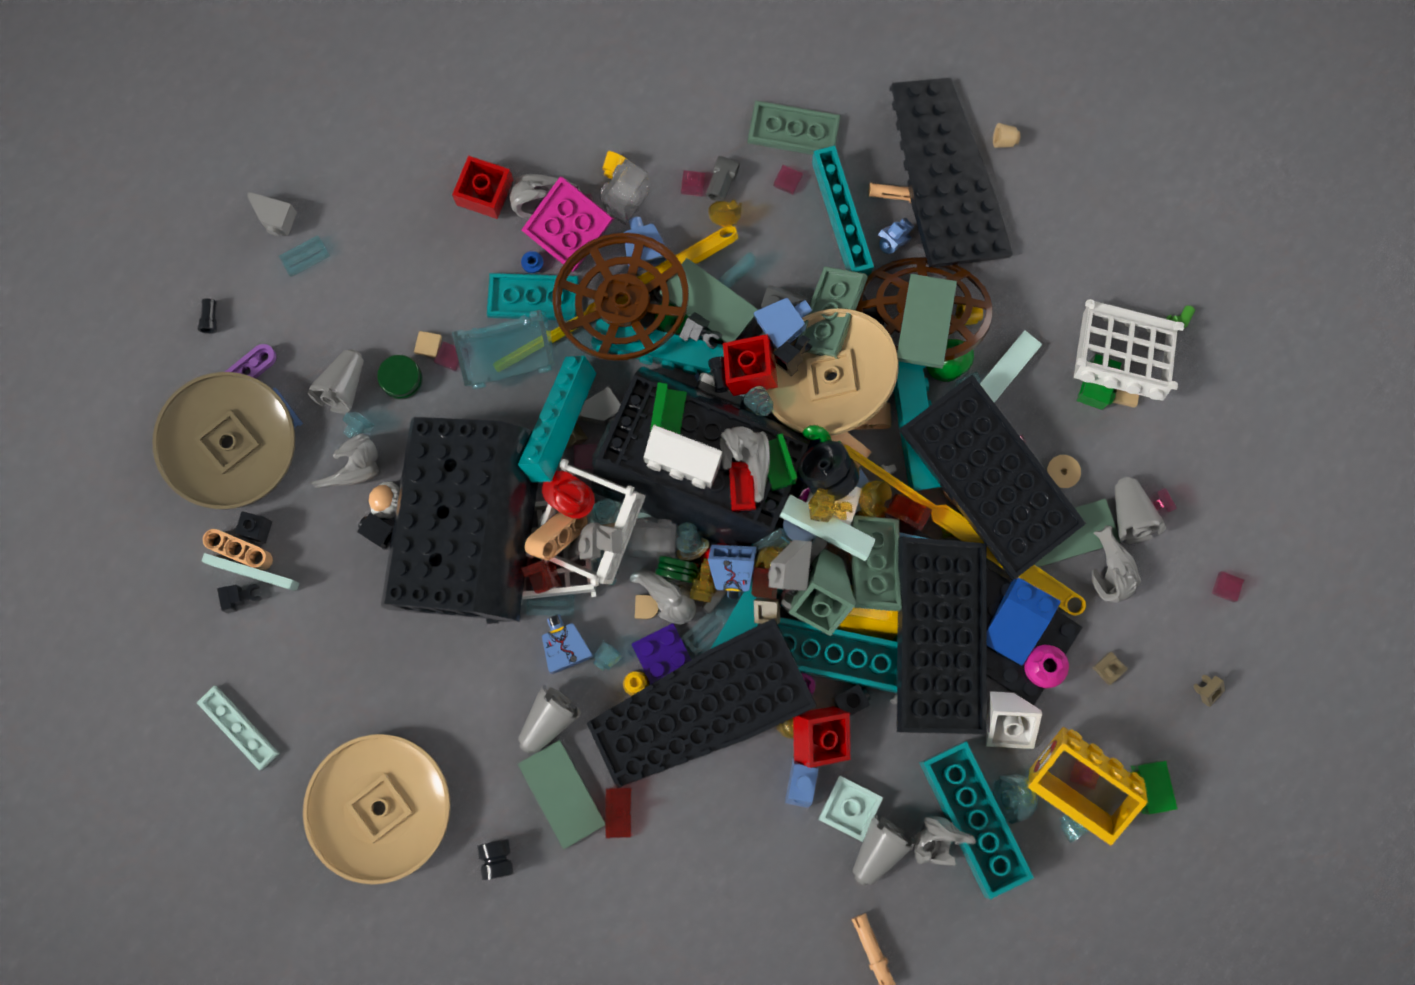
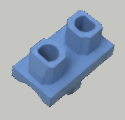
M903 218L900 222L896 221L893 225L882 229L878 234L881 237L879 242L880 249L884 253L890 254L895 252L898 247L909 243L912 239L909 233L915 226L908 219Z

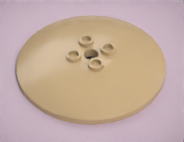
M827 309L802 318L803 321L809 320L808 328L825 319L821 314L832 316L835 312H838L837 317H845L846 313L851 314L848 332L842 349L837 355L838 359L832 356H821L806 352L801 354L803 362L797 367L798 371L792 377L776 364L778 388L762 391L769 409L781 423L799 433H802L807 426L819 425L824 427L832 436L861 426L881 410L894 390L899 363L897 350L891 336L877 320L862 312L850 309ZM797 338L791 343L792 346L795 345ZM832 372L837 373V377L834 380H826L828 374Z
M381 734L350 740L332 751L320 763L310 779L303 805V822L306 836L316 856L335 874L362 884L392 882L419 869L439 847L445 835L450 817L449 789L442 770L436 761L423 748L407 739ZM378 801H382L386 807L382 815H377L373 809L374 804Z

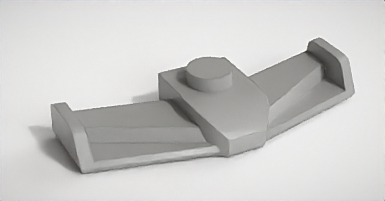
M597 522L589 523L582 529L581 534L562 550V558L575 563V560L579 557L582 560L600 558L601 550L622 554V530L601 525Z

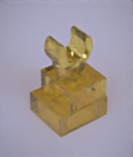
M821 488L816 491L808 502L810 520L828 523L833 515L841 520H847L846 512H853L851 503L838 502L835 504L834 496L828 495V490Z
M704 558L701 571L694 578L690 599L710 603L715 593V585L708 559Z

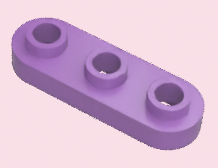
M257 345L225 372L244 374L247 369H250L248 376L256 379L275 363L276 352L269 345ZM268 355V359L263 361V356Z

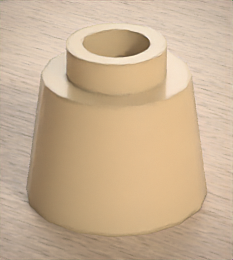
M998 123L993 135L994 147H1014L1020 141V131H1017L1016 127Z

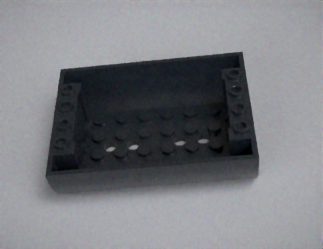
M640 367L631 380L600 450L593 474L626 488L632 486L634 487L633 491L646 495L640 512L717 544L757 547L755 559L762 562L793 485L773 491L767 475L764 498L761 502H756V510L732 511L729 468L725 470L720 466L712 487L706 486L705 489L694 486L689 479L683 477V480H678L669 475L670 472L666 470L655 471L647 467L648 463L644 462V454L651 434L650 427L658 383L668 384V389L687 392L680 435L721 451V434L727 428L732 429L742 426L751 429L754 433L763 431L768 441L777 439V435L782 433L797 476L799 462L807 452L811 440L805 438L802 433L788 428L779 420L647 367ZM732 457V462H744L742 460L737 461L735 458ZM595 481L591 482L593 493L623 504L626 494Z

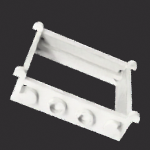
M563 459L560 463L561 471H566L573 476L578 474L626 494L614 528L622 530V554L604 551L597 572L557 555L549 561L592 579L591 585L597 587L598 582L601 584H612L646 495L633 491L634 487L632 486L626 488L575 466L568 465L569 461ZM549 504L540 518V527L558 512ZM526 553L527 557L533 558L532 555Z

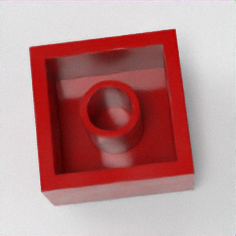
M468 155L452 193L456 205L498 219L514 181L511 171L508 168Z
M768 334L723 343L726 385L733 396L778 388L776 361L773 355L775 349Z
M831 706L809 710L794 717V761L808 768L851 760L850 713Z

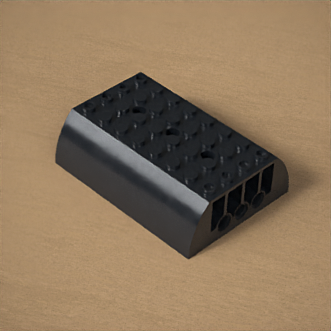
M413 417L411 419L381 600L382 608L392 611L519 622L528 560L525 542L532 531L538 482H531L518 463L533 430L496 420ZM456 460V469L452 472H449V463L451 461ZM448 507L450 513L447 518L442 519L441 511ZM441 554L442 562L439 566L435 567L433 560L435 556Z

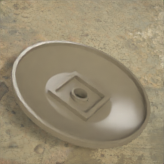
M217 372L206 374L187 382L170 396L157 417L152 445L157 468L173 491L196 505L211 509L227 510L250 505L262 499L277 487L291 465L296 437L291 414L286 404L274 390L258 379L234 372ZM227 436H231L233 438L232 446L224 448L222 440Z

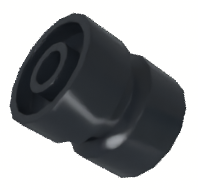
M509 839L477 845L479 859L485 862L481 866L482 880L514 874L513 864L506 857L511 853Z

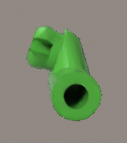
M1186 305L1180 316L1172 317V315H1169L1166 319L1184 323V328H1186L1195 313V309L1192 306Z

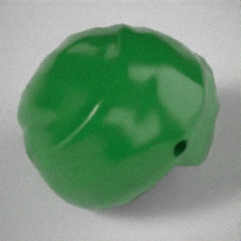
M948 339L946 349L953 348L965 341ZM974 350L956 359L945 361L942 369L926 366L927 370L933 378L939 381H954L971 368L974 361Z

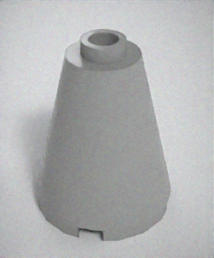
M354 349L343 350L310 385L308 395L311 399L322 407L324 403L331 406L330 411L348 414L353 406L364 362L361 354Z
M1131 477L1120 479L1118 484L1115 485L1118 537L1120 542L1123 543L1126 540L1127 544L1139 543L1152 539L1151 534L1157 531L1159 535L1166 530V524L1138 480Z
M543 685L519 735L520 748L529 754L531 752H539L578 719L581 714L580 709L577 706L573 709L570 706L572 701L553 687L546 690V685Z
M875 814L871 819L853 868L854 879L864 886H867V884L873 885L913 848L914 840L911 837L907 840L903 836L904 830L884 817H881L879 820L878 815Z

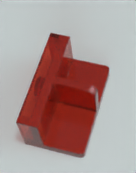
M895 494L888 508L876 504L874 507L889 517L899 519L900 522L921 531L932 512V509L912 501L902 494Z
M542 560L522 568L524 577H530L533 589L537 594L562 587L554 562Z
M753 568L751 593L754 597L776 599L777 588L769 587L770 569Z
M606 788L605 839L631 838L632 788Z

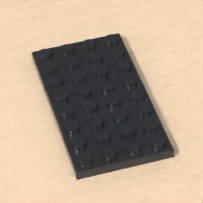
M973 374L899 429V432L978 536L986 543L988 549L1012 580L1019 577L1087 524Z
M899 537L898 573L902 609L898 611L897 732L987 734L986 543Z

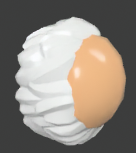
M383 482L373 488L368 500L373 515L386 519L395 517L399 487L393 482Z

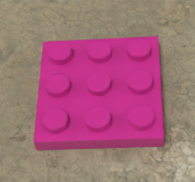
M560 176L524 225L522 231L564 265L578 248L591 240L601 237L614 218L564 177ZM584 257V258L573 268L572 272H575V271L577 270V268L580 266V264L583 262V260H584L586 257Z

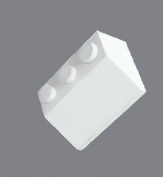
M653 425L644 454V462L648 463L647 467L655 471L666 470L670 472L669 475L673 478L683 480L684 477L691 480L694 486L705 489L706 486L711 488L722 462V451Z

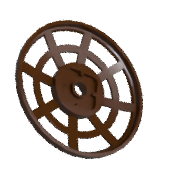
M614 233L589 241L578 248L567 259L555 280L552 304L561 331L578 349L600 359L613 361L629 360L655 351L675 334L687 311L689 287L680 261L664 244L641 234ZM613 244H635L632 257H615L604 261L598 250ZM644 246L660 253L672 266L661 274L652 264L641 259ZM591 254L596 266L586 273L580 284L577 285L566 281L573 268L584 257ZM630 264L627 274L612 275L609 270L611 266ZM638 267L647 270L655 278L644 284L636 277ZM601 272L605 280L599 285L597 291L586 288L589 282ZM678 274L682 287L681 307L669 306V290L666 281ZM660 286L663 295L662 305L651 304L649 292ZM563 289L576 294L575 309L578 316L577 319L566 323L561 309ZM583 296L594 299L597 309L585 316L582 308ZM626 296L628 301L625 304L620 305L616 303L619 297ZM647 312L659 314L656 320L644 330L640 320ZM666 315L678 316L671 330L662 339L653 344L648 335L659 327ZM602 318L610 326L606 335H603L596 331L590 323ZM583 326L591 336L603 341L599 351L591 350L580 343L570 331ZM632 326L636 335L626 338H615L619 327ZM640 340L645 349L628 354H608L612 344H629Z
M913 257L895 260L873 271L867 278L856 311L863 313V309L877 307L880 317L887 324L885 329L890 336L894 331L901 332L909 282L899 277L913 272H917L918 275L927 276V272L946 277V280L957 281L958 287L964 294V297L954 296L953 304L966 305L960 319H957L953 314L951 315V326L948 335L958 331L966 341L953 348L946 349L944 362L967 354L976 348L988 333L993 309L990 295L978 278L959 265L942 266L957 272L951 274L941 269L926 267L928 265L926 257ZM916 264L917 266L900 270L898 272H895L894 274L886 272L893 268L905 265ZM877 277L885 280L879 287L876 298L862 301L865 288L874 278ZM967 278L982 293L985 301L972 298L969 289L961 280ZM890 283L900 288L896 296L883 297ZM896 304L899 315L892 319L884 305ZM973 307L985 309L984 321L979 330L973 335L965 324L971 316Z

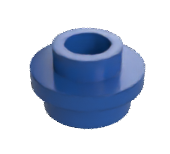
M535 251L525 253L521 259L522 268L528 273L539 272L544 264L542 256ZM530 259L536 260L534 264L528 263Z

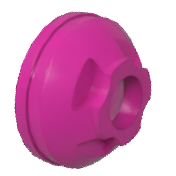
M1040 645L1033 648L1024 663L1027 677L1033 684L1042 688H1052L1065 680L1069 671V663L1067 657L1059 648L1052 645ZM1047 658H1051L1056 662V670L1052 673L1047 672L1043 667V663Z

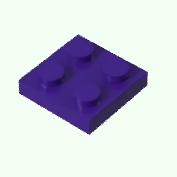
M673 623L631 644L650 684L691 661Z

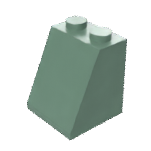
M823 548L811 562L813 570L808 575L807 591L798 590L797 594L793 596L789 614L831 636L855 607L856 603L843 559Z

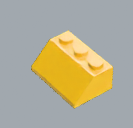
M853 608L837 629L893 641L898 634V611Z

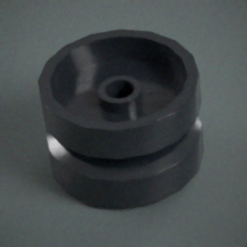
M825 441L811 447L799 462L798 471L800 477L819 501H838L853 491L859 482L860 472L857 465L850 458L844 445L838 441Z

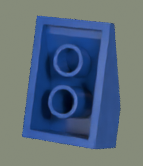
M1019 577L1013 580L987 627V646L1022 666L1050 623L1061 601Z

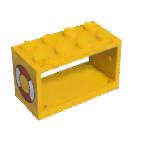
M1064 726L1029 769V789L1110 846H1112L1148 802L1146 786L1142 777L1135 772L1130 773L1123 768L1124 766L1120 761L1113 757L1111 759L1108 758L1097 745L1093 743L1088 744L1082 740V736L1073 729L1068 730ZM1063 750L1128 794V797L1112 816L1048 772V769L1053 766Z

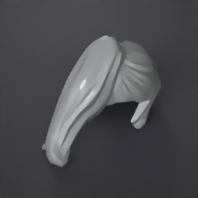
M525 174L517 177L515 185L509 193L512 210L519 217L530 218L535 212V207L546 197L558 179L535 174ZM571 183V184L574 185L578 190H580L579 185H576V184Z
M742 426L732 429L727 428L721 434L720 441L723 469L731 468L732 457L737 461L742 460L747 463L754 478L755 502H761L764 498L770 465L768 438L763 431L754 433L751 429Z
M360 433L340 444L339 449L335 450L333 457L338 460L342 456H348L349 460L346 466L327 478L311 482V485L315 488L352 486L368 481L380 473V468L376 463V460L379 458L378 451L374 443L369 439V436Z
M1106 525L1102 531L1096 530L1094 534L1099 537L1104 547L1108 569L1104 579H1101L1098 569L1091 571L1092 581L1097 593L1104 601L1118 603L1134 595L1136 587L1141 583V578L1133 557L1112 535L1113 527Z
M645 566L631 574L630 581L643 585L651 597L656 600L660 609L658 616L661 619L681 625L689 622L695 616L696 603L691 591L687 588L675 585L669 579L647 570Z
M938 816L926 817L923 821L924 828L914 838L915 858L918 864L935 863L957 866L956 858L949 855L952 841L956 844L962 842L975 844V839L969 834L960 832L946 818Z

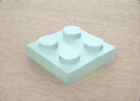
M839 775L818 820L863 842L871 819L876 814L883 797Z

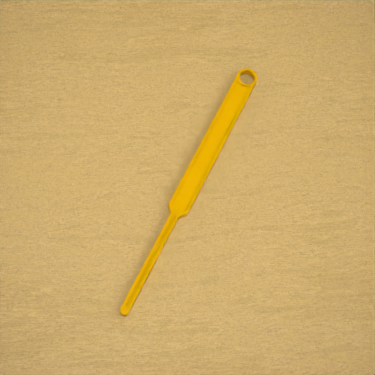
M725 226L675 256L681 264L686 258L697 264L735 242L739 236L737 229L734 226ZM728 233H733V234H732L731 236H729V237H725V238L723 237L724 235H726V234H728ZM666 260L655 266V268L662 274L672 265ZM647 271L637 278L646 284L655 277ZM621 296L617 299L616 303L620 305L625 304L628 298ZM595 302L588 305L586 311L583 312L584 316L597 310ZM557 327L496 362L494 368L497 373H501L565 335L560 327Z
M844 445L850 458L928 510L934 523L963 542L984 543L964 516L946 504L935 505L850 446ZM986 546L987 559H989L990 561H992L1004 570V568L1001 566V564L997 561V559ZM1036 565L1031 566L1019 576L1022 580L1060 600L1061 602L1058 607L1068 614L1077 616L1084 612L1086 602L1083 597ZM1074 597L1081 601V608L1077 612H1071L1067 606L1068 601Z

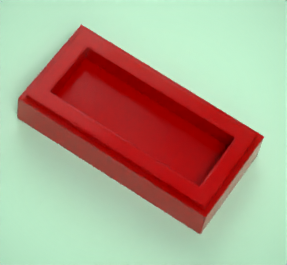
M732 462L731 468H729L732 511L756 510L754 478L751 475L748 464L745 462Z

